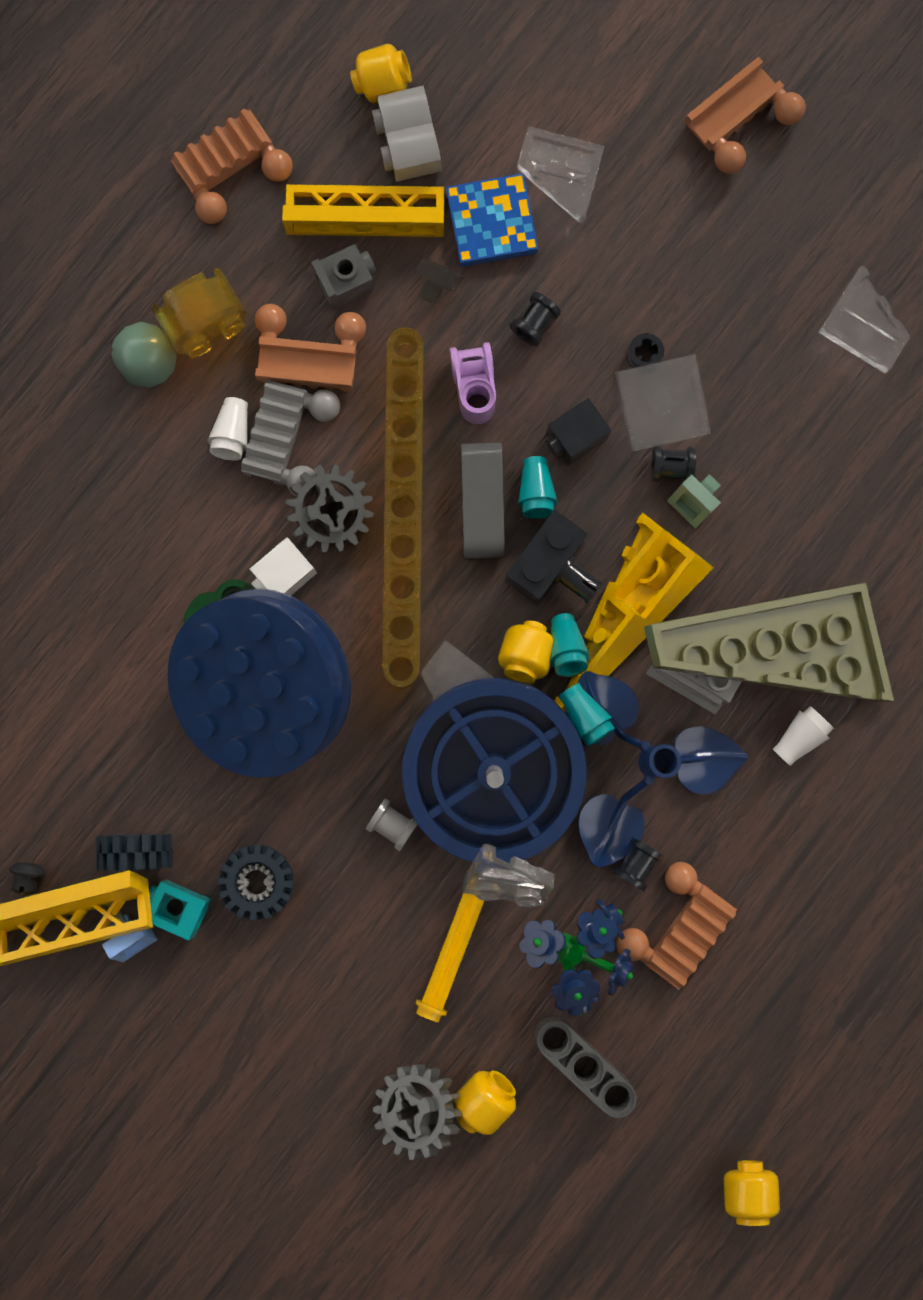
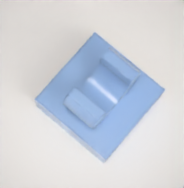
M118 912L116 915L124 923L132 921L127 914L123 916L121 912ZM111 922L109 927L114 926L116 924L114 922ZM152 928L111 938L102 946L109 959L125 962L158 939Z

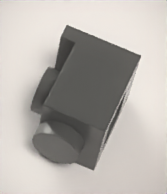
M355 244L320 261L316 259L311 262L314 275L331 309L374 289L371 275L377 273L375 265L367 251L359 253ZM350 266L353 268V271L348 275L339 273V271Z

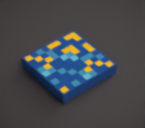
M524 173L446 187L460 267L538 253L539 248Z

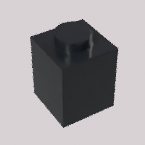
M587 398L548 424L546 431L548 438L545 439V442L553 456L557 460L563 458L569 466L608 440L612 430L591 400Z

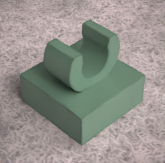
M710 474L701 483L691 475L671 495L667 502L696 529L721 503L712 495L721 485Z

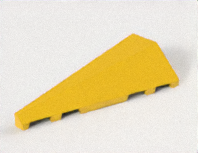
M643 512L636 522L640 529L632 546H625L621 555L625 562L615 583L609 581L584 635V638L588 641L586 647L590 654L586 671L609 676L646 638L644 627L662 622L714 568ZM582 674L572 676L566 690L577 684ZM556 696L554 702L559 707H561V709L564 712H566L564 704L562 703L560 698Z

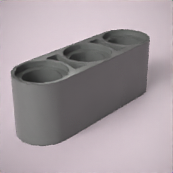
M461 443L464 559L504 558L502 443Z
M546 1016L538 1022L534 1033L538 1049L589 1099L610 1117H626L633 1111L636 1106L637 1097L628 1079L578 1031L560 1016ZM559 1027L565 1031V1039L559 1046L551 1047L543 1042V1035L549 1028ZM589 1056L595 1059V1068L590 1074L579 1075L574 1071V1064L580 1057ZM615 1085L623 1086L626 1089V1095L620 1103L611 1104L605 1101V1093L610 1087Z

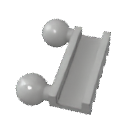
M268 380L264 385V395L260 399L259 412L255 416V426L251 429V439L246 446V456L242 459L241 472L243 475L250 477L254 475L272 480L275 484L287 485L291 493L292 491L289 488L292 484L304 485L300 478L302 473L307 472L314 478V470L308 466H296L289 470L287 465L304 409H308L311 415L318 421H331L340 412V400L337 395L329 390H319L314 394L307 393V390ZM314 486L310 488L305 497L314 493Z

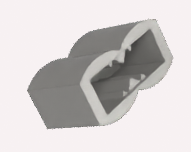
M424 86L377 96L379 109L372 110L377 135L385 133L387 146L380 147L385 171L393 170L396 182L441 172V157Z

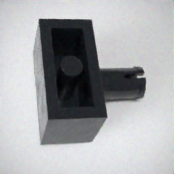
M555 509L509 570L504 581L536 605L552 583H562L584 599L587 604L603 583L573 562L575 558L572 556L583 543L588 533Z

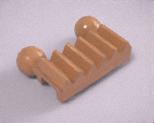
M759 57L686 116L684 122L709 152H715V165L725 174H734L740 171L746 162V152L743 146L735 141H727L734 131L738 132L745 122L749 123L756 113L759 112L760 114L767 104H775L774 115L784 125L798 123L806 111L804 99L797 93L786 92L780 80L774 83L761 68L763 61Z
M246 109L240 111L238 118H228L224 127H214L210 136L205 134L200 136L199 143L196 145L189 143L185 152H175L172 160H170L173 168L179 173L192 196L196 199L195 211L198 218L207 224L219 223L224 219L227 212L224 198L216 192H209V190L260 157L263 158L261 162L263 174L274 182L286 180L293 170L291 157L285 151L274 148L272 141L251 110L248 111Z
M265 304L257 310L255 325L261 332L259 337V362L255 372L257 380L264 384L271 380L282 384H292L295 387L307 385L313 389L323 387L327 390L337 388L343 392L353 390L357 354L356 346L366 334V323L359 314L346 312L337 318L334 330L337 338L341 341L339 345L277 338V335L285 329L287 324L284 310L275 304Z
M676 862L670 865L665 872V883L671 892L679 895L689 894L692 897L654 949L649 947V940L646 934L637 928L623 930L625 939L621 940L618 937L616 941L619 954H623L626 948L631 950V961H642L678 990L685 986L689 975L696 971L697 964L706 957L708 949L714 946L718 935L725 931L726 924L735 917L737 911L736 908L700 883L695 869L686 862Z

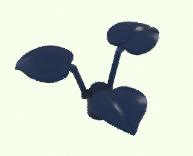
M586 671L580 676L577 683H580L582 688L613 717L610 722L615 730L595 744H607L617 735L621 740L640 748L642 752L639 755L638 765L644 775V778L621 796L619 802L611 795L600 794L587 800L582 806L578 815L577 828L580 840L591 864L596 867H602L616 863L629 853L632 847L630 844L632 837L639 841L641 840L645 826L644 816L639 809L627 806L626 804L646 786L652 785L655 779L670 778L677 775L680 784L690 792L710 794L722 788L748 760V756L733 740L707 727L696 726L684 729L675 737L674 747L669 744L651 746L647 741H641L626 734L622 729L631 727L638 716L639 703L635 693L621 680Z

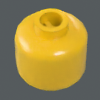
M383 44L359 53L356 57V69L350 72L356 93L358 95L364 93L367 100L373 104H378L377 96L406 90L407 83L412 81L410 66L404 51H397L391 44Z
M527 620L524 621L523 625H513L506 631L498 655V661L504 669V674L509 679L525 684H533L536 679H542L549 673L554 639L546 632L547 628L543 624Z
M493 1070L491 1072L478 1071L457 1092L460 1094V1098L454 1102L455 1108L462 1111V1116L456 1117L462 1128L469 1133L478 1132L483 1135H492L515 1111L516 1100L514 1096L516 1091L512 1083L500 1072Z
M737 1161L738 1169L730 1170L724 1175L725 1210L728 1215L736 1218V1224L769 1225L770 1218L778 1215L780 1211L778 1177L774 1172L764 1170L762 1161Z

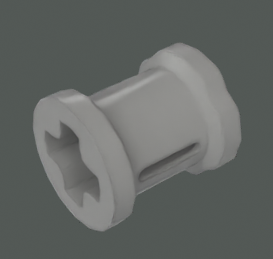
M385 798L365 829L369 832L375 830L395 843L394 848L400 852L417 826V822L414 818L410 820L390 807V801Z

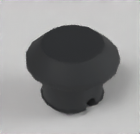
M17 862L9 868L10 873L14 874L11 888L15 893L24 892L25 895H33L38 891L39 878L46 876V871L38 864Z

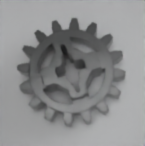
M335 464L331 466L329 474H325L321 465L315 467L314 478L307 472L302 473L300 478L304 485L292 484L289 489L296 497L284 502L285 506L293 508L294 511L293 514L285 518L286 522H296L298 525L292 535L296 537L305 534L307 538L304 546L307 548L311 547L315 541L319 542V551L321 553L327 552L329 544H333L336 552L343 551L344 540L352 546L356 545L358 540L354 533L356 531L363 534L367 533L369 529L362 521L363 519L372 518L374 515L373 512L365 510L364 504L373 500L372 496H362L360 492L366 483L361 481L354 484L351 481L354 474L352 470L347 471L343 476L339 475V467ZM333 483L344 487L351 496L345 497L336 492ZM314 486L316 497L310 506L302 508L305 495ZM325 498L328 499L330 504H337L338 511L332 514L333 520L330 519L328 514H321L320 507L326 503ZM355 510L351 525L347 530L343 531L344 518L349 511ZM314 521L323 526L327 536L315 532L309 527L307 522Z
M425 1064L397 1068V1075H387L384 1078L389 1088L378 1089L375 1093L382 1099V1105L373 1107V1112L381 1114L382 1120L374 1125L375 1129L386 1130L387 1134L384 1136L382 1143L384 1145L396 1143L394 1154L397 1156L408 1153L409 1160L423 1158V1155L425 1158L438 1155V1149L449 1148L451 1145L446 1135L458 1134L460 1131L453 1124V1118L462 1116V1111L454 1109L453 1102L460 1098V1094L449 1093L448 1088L452 1084V1079L443 1078L438 1080L440 1069L437 1067L428 1068L427 1070Z

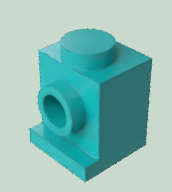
M167 879L160 881L159 886L153 884L149 889L153 925L188 941L196 937L212 898L200 895ZM173 899H178L183 903L181 914H174L170 910V903Z

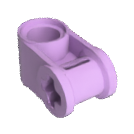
M483 343L480 348L459 351L456 347L449 348L460 412L463 418L472 424L486 423L492 418L496 403L494 366L490 343ZM473 395H482L488 400V404L482 408H474L467 403V400Z

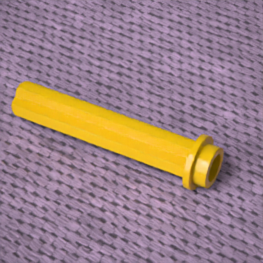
M470 891L463 893L423 999H417L415 1002L418 1005L416 1014L435 1022H439L441 1016H446L447 1011L443 1007L484 904L482 896Z

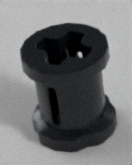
M533 292L530 296L528 307L519 319H513L509 326L521 340L537 347L542 341L541 334L552 320L558 319L561 310L543 294Z
M661 445L653 446L651 457L652 481L658 482L660 478L686 480L691 475L695 477V447H688L686 451L664 450L661 448Z
M632 837L630 841L632 847L621 867L615 868L612 873L644 892L647 888L645 884L646 879L656 862L662 861L664 855Z

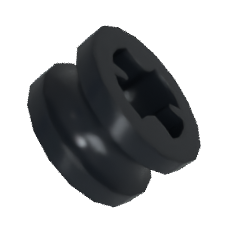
M649 333L637 335L633 338L627 350L628 364L639 373L654 371L664 357L662 341L657 336ZM643 344L650 346L648 351L652 349L655 351L649 362L641 361L642 356L637 358L635 354L639 352Z

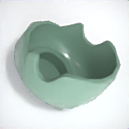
M140 321L126 326L114 338L111 346L112 360L119 372L130 384L151 388L164 383L174 372L177 358L176 350L166 333L157 325Z

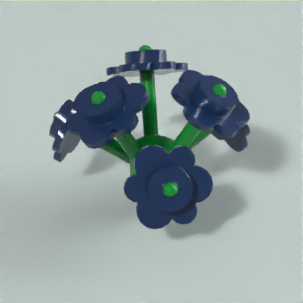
M597 899L596 903L600 909L594 910L592 913H581L577 917V927L580 931L575 936L557 931L555 923L551 920H544L542 924L538 921H530L525 925V938L521 940L519 947L523 953H527V963L533 968H541L545 963L553 965L557 961L562 964L564 972L559 976V983L552 986L551 992L556 997L555 1008H558L560 1011L568 1010L569 1015L581 1016L592 1010L591 1003L600 1000V984L597 980L593 979L589 970H582L577 973L574 969V966L581 961L612 973L608 982V994L611 996L616 993L618 987L625 988L633 978L634 964L630 963L631 950L626 948L623 954L618 956L615 965L600 959L605 953L614 951L615 941L613 938L616 935L621 940L625 939L620 929L621 926L626 924L622 918L623 912L621 909H617L613 903L605 906L601 899Z

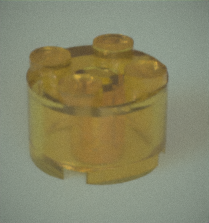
M220 268L212 269L216 275L215 277L206 279L202 272L181 282L162 296L166 304L161 309L156 303L151 308L178 354L188 353L191 359H195L212 348L209 342L222 334L225 339H228L246 328L242 320L247 315V311Z

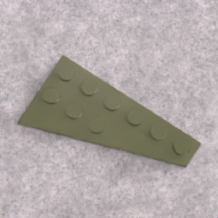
M866 583L665 621L644 627L653 668L883 703L894 701Z

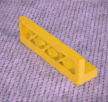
M286 184V205H283L282 221L286 235L444 237V187ZM295 197H312L319 205H295ZM322 197H330V198H328V199L325 201ZM341 197H350L359 206L333 205ZM380 198H391L399 207L372 205ZM401 198L409 199L406 202H404ZM419 199H436V207L411 206Z
M128 870L0 904V966L153 928L148 879ZM137 899L139 919L124 923L116 917L126 901ZM96 909L104 916L94 931L85 932L78 925L88 911ZM58 919L66 926L55 941L48 942L40 935L51 920ZM111 922H114L116 924L114 926L109 927ZM21 929L28 934L18 950L8 952L7 932ZM73 932H76L78 934L75 936H71Z

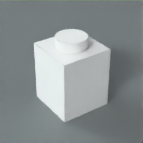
M288 537L250 568L257 577L251 582L256 589L275 590L290 596L317 574L313 566Z

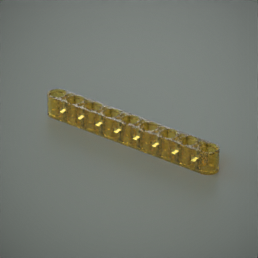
M408 327L396 329L388 338L386 372L382 669L387 682L392 687L401 690L412 687L419 679L421 648L424 347L420 334ZM407 343L413 345L416 348V352L411 357L403 358L395 353L396 348L401 344ZM404 382L411 383L415 386L416 391L410 397H400L394 392L397 385ZM407 421L412 423L416 430L409 437H399L394 433V428L398 423ZM400 461H409L415 466L414 473L409 477H398L393 472L394 466ZM401 500L410 501L415 506V510L409 517H397L392 512L395 503ZM399 540H409L415 547L412 555L403 559L396 557L392 553L393 545ZM405 579L413 584L414 592L410 597L398 599L393 596L391 589L398 580ZM400 619L408 620L414 626L412 635L405 640L396 639L391 634V626ZM400 659L409 661L413 666L412 675L404 681L395 680L390 674L392 664Z

